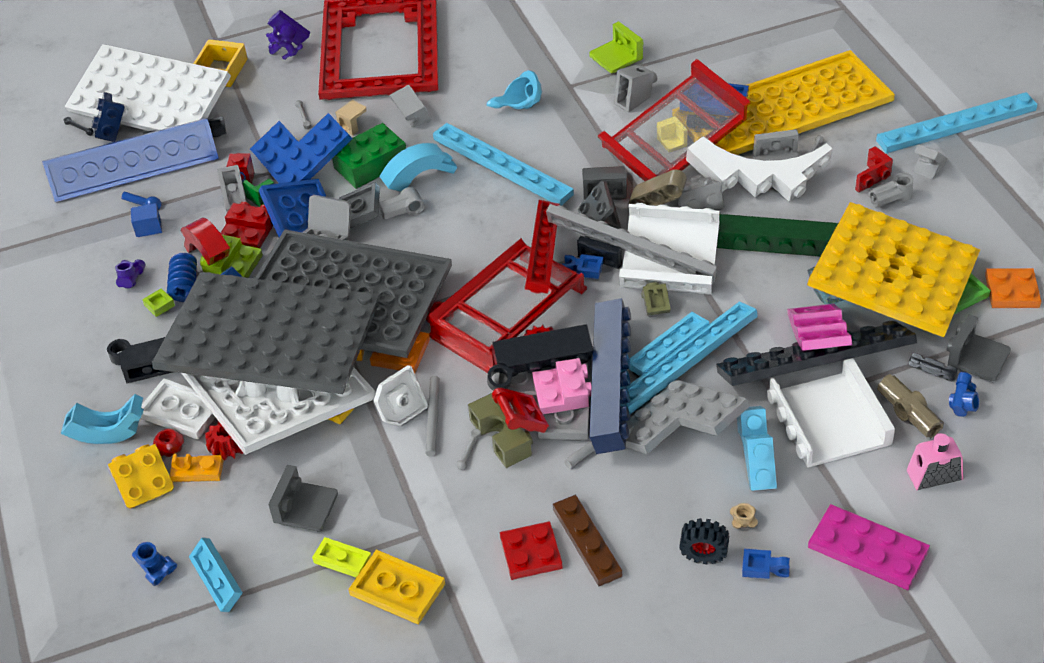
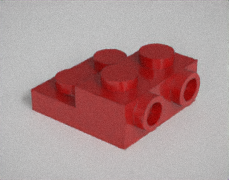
M247 202L233 203L225 215L226 224L221 231V235L240 238L242 245L261 248L273 227V223L265 205L255 207Z

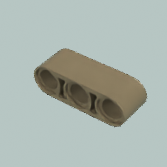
M671 170L636 185L632 191L628 206L629 204L636 203L658 206L681 197L686 184V174L680 170Z

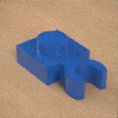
M581 254L580 259H577L572 255H565V263H562L563 266L572 271L584 274L586 278L599 279L603 267V257Z

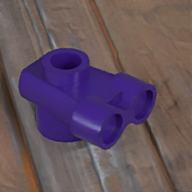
M137 259L134 262L122 260L115 266L117 273L116 285L123 288L134 287L136 285L135 280L138 275L143 273L146 267L145 262L141 259Z

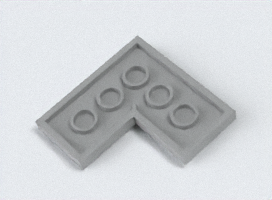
M592 360L584 363L588 371V378L585 379V382H591ZM551 367L542 368L541 371H543V370H549V369H552V368H551ZM526 371L512 377L509 390L532 395L535 401H537L532 373ZM495 374V383L502 384L507 381V377L504 374ZM590 397L589 407L543 414L549 426L545 433L538 432V439L588 440Z
M675 380L626 422L630 437L626 439V448L648 454L680 425L717 436L749 408L748 401L743 397Z

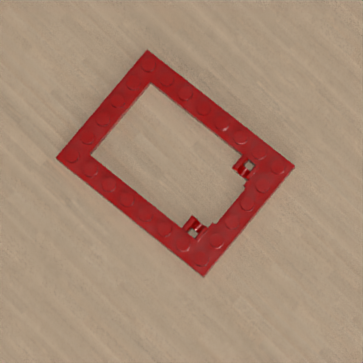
M324 0L319 100L390 95L407 85H410L414 92L439 91L437 0ZM399 12L404 13L405 22H417V74L340 79L343 27H355L356 16Z

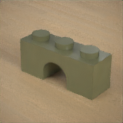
M492 393L468 404L470 421L476 429L480 430L481 436L492 431L499 432L492 436L493 450L505 468L532 456L531 445L533 440L531 435L520 427L515 430H510L505 423L506 418L499 404L494 402Z

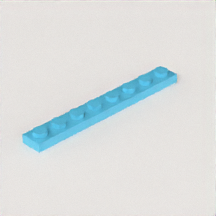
M1025 92L877 134L876 141L885 153H890L1036 111L1037 103Z
M448 123L433 133L435 141L550 202L559 203L562 206L574 195V189Z
M739 301L627 386L630 395V403H627L629 414H632L671 382L675 381L757 318V309Z

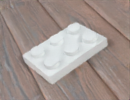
M163 378L141 406L144 410L140 419L167 429H174L183 435L197 440L215 419L213 413L194 389Z

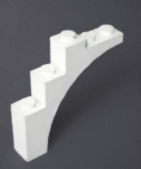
M703 136L687 148L686 161L705 178L710 177L712 180L719 181L722 192L727 188H732L738 181L754 197L760 193L767 192L772 186L790 202L795 197L799 198L806 191L807 180L812 178L818 169L825 168L830 163L832 148L826 143L813 152L800 157L786 160L762 161L731 154L717 147Z

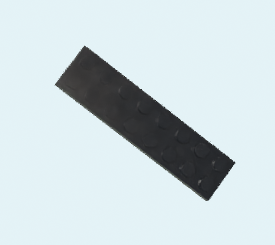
M886 321L881 326H864L860 328V331H847L851 335L852 345L802 350L798 342H795L790 347H773L769 349V352L765 353L751 352L746 357L739 359L736 357L726 358L723 362L717 363L716 367L717 373L731 386H736L917 343L916 333L902 326L897 321Z

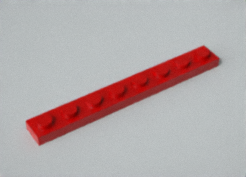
M538 200L525 282V290H530L536 294H548L557 225L548 222L546 211L550 204L560 205L559 203Z

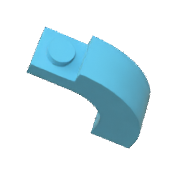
M421 143L408 147L393 157L382 171L380 178L388 189L401 192L409 187L412 180L423 171L437 169L454 174L457 166L452 161V156L442 152L437 144Z
M134 394L122 408L112 412H99L76 403L65 415L61 434L91 444H112L124 441L137 432L138 423L144 410L141 408L143 397Z

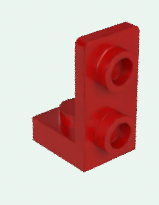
M876 146L870 148L867 159V166L869 168L857 175L855 190L861 192L891 176L893 159Z

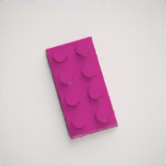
M832 504L829 505L808 542V548L906 590H909L930 545Z

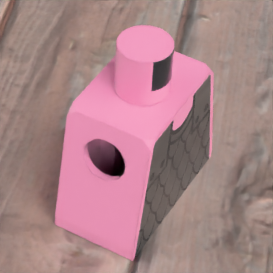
M940 433L935 435L934 440L919 443L916 446L907 467V473L916 490L963 480V457L954 439Z

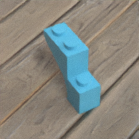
M762 406L749 407L737 417V427L743 443L750 490L777 488L773 437L767 433L766 409Z

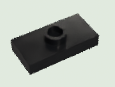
M580 236L577 240L578 257L581 254L603 257L604 265L617 269L620 268L622 264L621 247Z

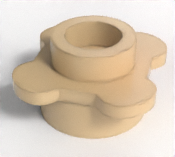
M740 503L730 509V514L733 516L732 526L737 529L748 526L751 528L756 527L758 520L755 518V507L747 503Z

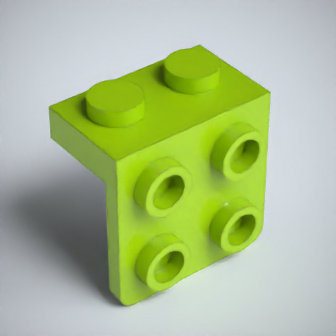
M619 21L612 24L613 40L589 52L590 58L609 73H615L617 70L643 59V39Z

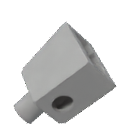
M641 65L617 70L614 104L630 112L649 99L652 84L657 81L656 73Z

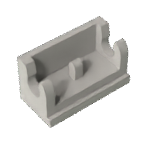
M410 85L390 94L392 101H394L407 121L418 117L416 121L410 123L411 127L431 121L424 104Z

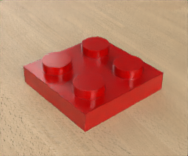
M550 521L499 532L511 580L563 569Z

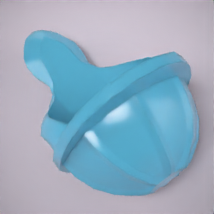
M531 70L525 71L507 86L503 96L491 98L486 105L496 109L503 106H510L515 109H529L541 100L543 92L541 83L535 72Z

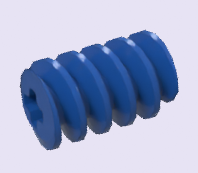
M178 253L171 257L169 261L167 294L175 301L185 302L196 281L197 259L195 256L189 253Z

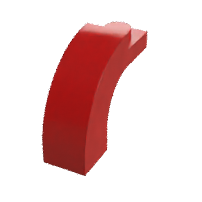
M202 217L181 228L180 231L185 237L184 247L187 252L190 253L198 249L209 266L229 256V245L208 219Z

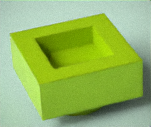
M162 288L142 299L144 306L155 317L175 306L174 300Z

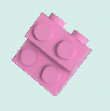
M580 358L556 362V369L532 372L538 406L542 414L589 407L592 386L591 382H585V379L588 378L586 364L581 365Z

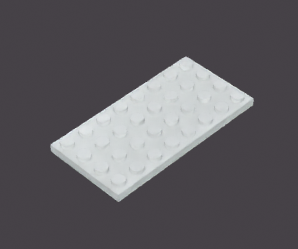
M102 44L64 107L69 112L97 117L99 110H96L98 98L102 99L104 92L111 93L113 102L121 103L125 106L120 124L147 131H158L207 118L231 75L228 71Z

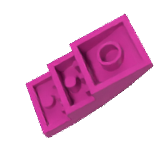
M835 304L787 309L792 330L802 350L852 345L851 335L847 332L846 322L842 319V311Z

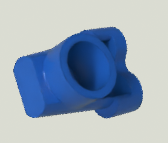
M965 372L958 374L955 393H951L949 396L950 408L953 409L956 416L960 417L966 416L968 411L976 412L979 408V395L976 392L977 386L971 382L972 376Z
M143 542L132 553V557L145 571V578L153 586L158 585L166 575L171 574L177 568V563L169 556L164 557L161 555L153 543Z

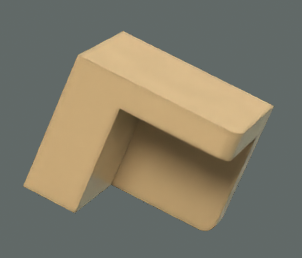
M351 100L335 112L337 122L347 133L353 136L358 132L356 119L365 113L367 109L366 106Z

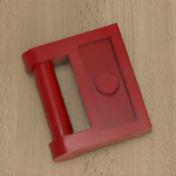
M497 388L492 392V398L495 403L499 404L506 418L505 423L510 430L520 427L530 432L545 433L549 425L532 395L505 388Z

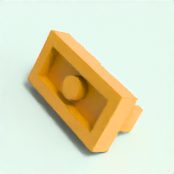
M173 454L169 476L172 482L220 481L224 461L221 455L192 457L190 454H186V457H177V454Z

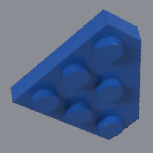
M319 179L262 185L259 189L278 237L281 236L284 230L302 233L308 229L309 198L312 195L326 197Z

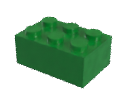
M381 123L353 137L332 158L333 167L357 189L379 178L390 160L406 149V143L384 123Z

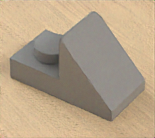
M918 144L915 153L919 155L913 172L933 179L948 158L938 151Z
M234 165L217 169L226 212H228L233 203L240 204L241 202H246L239 166Z

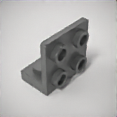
M624 166L582 169L584 200H586L593 188L601 180L607 182L611 198H627V176Z
M287 465L268 504L273 523L321 532L338 496V490L303 483L301 477H299L297 466Z

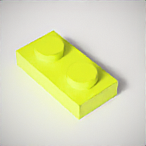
M324 537L312 559L315 564L357 577L371 558V552Z

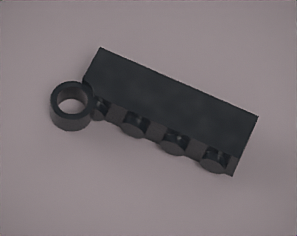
M587 324L493 341L492 354L495 365L488 371L487 384L489 388L493 391L497 388L508 389L511 385L512 377L518 375V373L526 371L528 373L537 372L547 367L556 369V362L580 358L581 364L588 362L592 359L594 350ZM496 373H502L507 377V381L497 384L491 377Z
M165 337L130 345L129 341L125 339H116L107 346L111 362L115 365H121L126 384L173 373L171 371L153 369L152 361Z

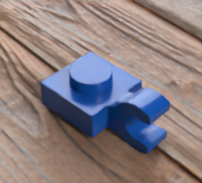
M744 549L742 577L770 579V572L779 577H789L790 558L771 557V550Z

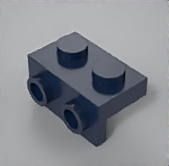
M104 92L102 99L98 98L96 110H99L97 117H93L91 128H94L95 138L115 142L125 106L124 104L113 102L111 93Z

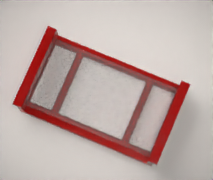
M696 59L691 63V76L611 137L607 132L603 131L598 135V138L602 141L603 148L609 150L642 180L647 181L671 170L683 171L690 165L686 161L687 148L703 136L714 145L747 120V106L750 105L751 101Z
M520 238L429 314L431 325L429 336L434 341L488 373L489 369L495 365L492 354V342L517 337L570 289L582 295L587 290V286L584 285V274H578L553 260L548 294H536L530 290H525L531 247L526 245L522 238Z

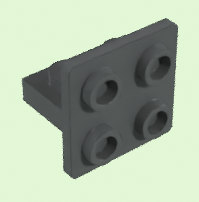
M601 180L593 188L586 200L580 204L578 212L585 214L589 219L597 222L604 221L609 226L619 229L621 224L614 200L611 199L607 182Z

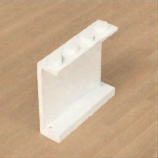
M644 203L629 204L627 231L637 237H646L658 245L665 244L674 251L686 252L693 258L701 261H710L715 266L720 222L719 211L711 208L692 209L687 206L676 208L667 205L650 206ZM627 251L624 252L623 267L619 273L620 287L643 289L648 283L659 282V284H666L667 291L712 293V276L685 274Z
M853 358L844 360L843 370L840 374L780 389V385L776 383L775 379H770V390H767L768 400L770 404L775 405L779 421L784 422L789 440L794 441L797 455L800 459L803 458L807 468L893 444L895 428Z

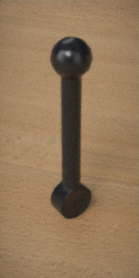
M71 117L63 119L65 125L71 124L85 131L89 136L94 133L92 128H86L72 121Z

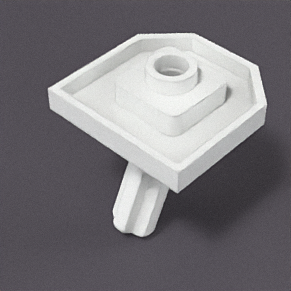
M409 365L394 375L387 377L386 380L378 385L374 403L382 421L401 426L428 408L415 373Z

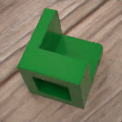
M271 179L265 180L256 187L247 180L242 182L246 198L258 207L264 205L259 193L260 187L262 185L275 184Z

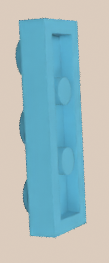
M201 538L189 555V558L221 612H230L243 592L211 539Z

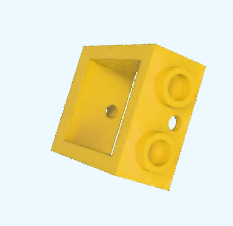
M208 39L193 64L210 67L213 60L230 62L224 71H228L231 75L225 87H231L248 59L244 43Z

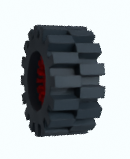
M702 518L697 519V522L690 520L689 524L685 523L682 528L679 550H681L683 556L686 555V559L691 560L693 558L695 563L703 561V564L707 565L708 561H710L711 564H716V561L721 562L723 558L727 557L729 531L726 530L724 525L719 527V522L717 521L711 523V519H706V522H702Z

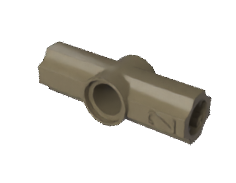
M891 374L885 376L878 384L877 390L893 405L894 412L902 421L909 420L925 437L930 439L943 429L944 422L927 407L926 399L919 391L911 392L895 375L892 376Z

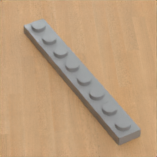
M550 204L546 211L548 222L600 242L621 247L624 251L685 274L712 276V284L717 277V266H714L710 261H701L693 258L686 252L674 251L665 244L658 245L646 237L634 236L625 229H616L604 221L597 222L589 219L585 214L573 213L564 206Z

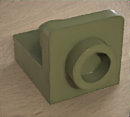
M659 282L646 284L642 289L641 296L644 298L647 316L670 313L671 308L666 284H659Z

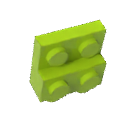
M222 235L230 247L229 256L210 266L203 256L200 258V266L205 273L221 274L230 267H233L242 277L249 278L262 258L263 253L260 248L242 245L240 238Z

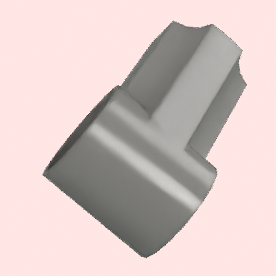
M898 173L894 176L893 181L869 190L871 203L876 208L895 200L899 202L909 201L912 198L913 176L909 173Z
M407 187L401 191L399 196L379 202V209L384 220L404 213L417 215L423 211L425 206L414 187Z

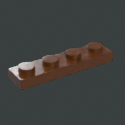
M576 494L553 503V511L598 587L623 577L621 567Z

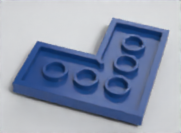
M328 113L300 141L292 135L284 124L278 121L250 150L278 183L310 180L353 138Z

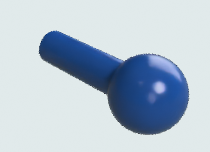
M125 191L122 193L121 199L141 206L156 203L158 210L162 206L160 199L155 196L144 198Z

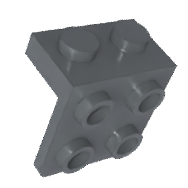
M969 314L964 323H959L955 334L956 338L952 337L948 343L947 351L950 354L947 365L954 366L959 370L986 380L995 381L1010 354L1011 348L1002 343L976 335L978 317Z

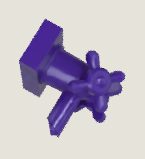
M279 10L267 23L273 28V32L266 33V37H268L270 42L268 46L269 53L275 54L284 47L288 51L287 54L282 56L284 60L295 56L298 50L303 48L301 43L309 38L311 32Z

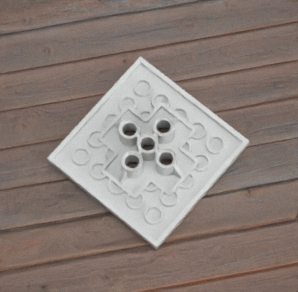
M355 368L352 370L343 394L181 373L245 455L369 402L376 395V391Z

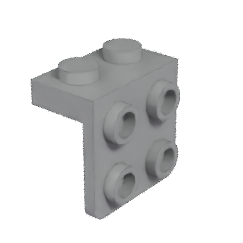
M797 129L754 135L753 155L755 160L774 161L799 157L797 152L799 137Z
M703 175L691 177V181L686 182L683 193L678 198L679 208L687 206L692 209L711 208L716 210L725 207L720 182L712 180L710 177L705 178Z
M312 195L309 198L308 229L302 233L349 241L351 203L345 200Z

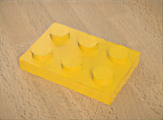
M376 549L348 590L350 596L419 625L445 586V578Z

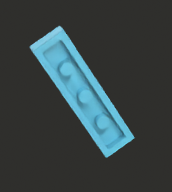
M694 312L689 313L630 358L631 368L629 370L638 376L643 375L708 326L709 321Z

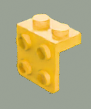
M149 444L143 445L135 449V453L128 456L125 454L117 456L108 464L111 475L127 508L131 509L171 492L174 488L156 444L151 446Z

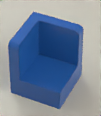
M156 203L131 208V223L136 237L162 233L161 217Z

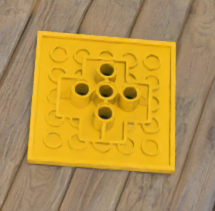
M850 202L810 275L807 286L945 337L981 249Z

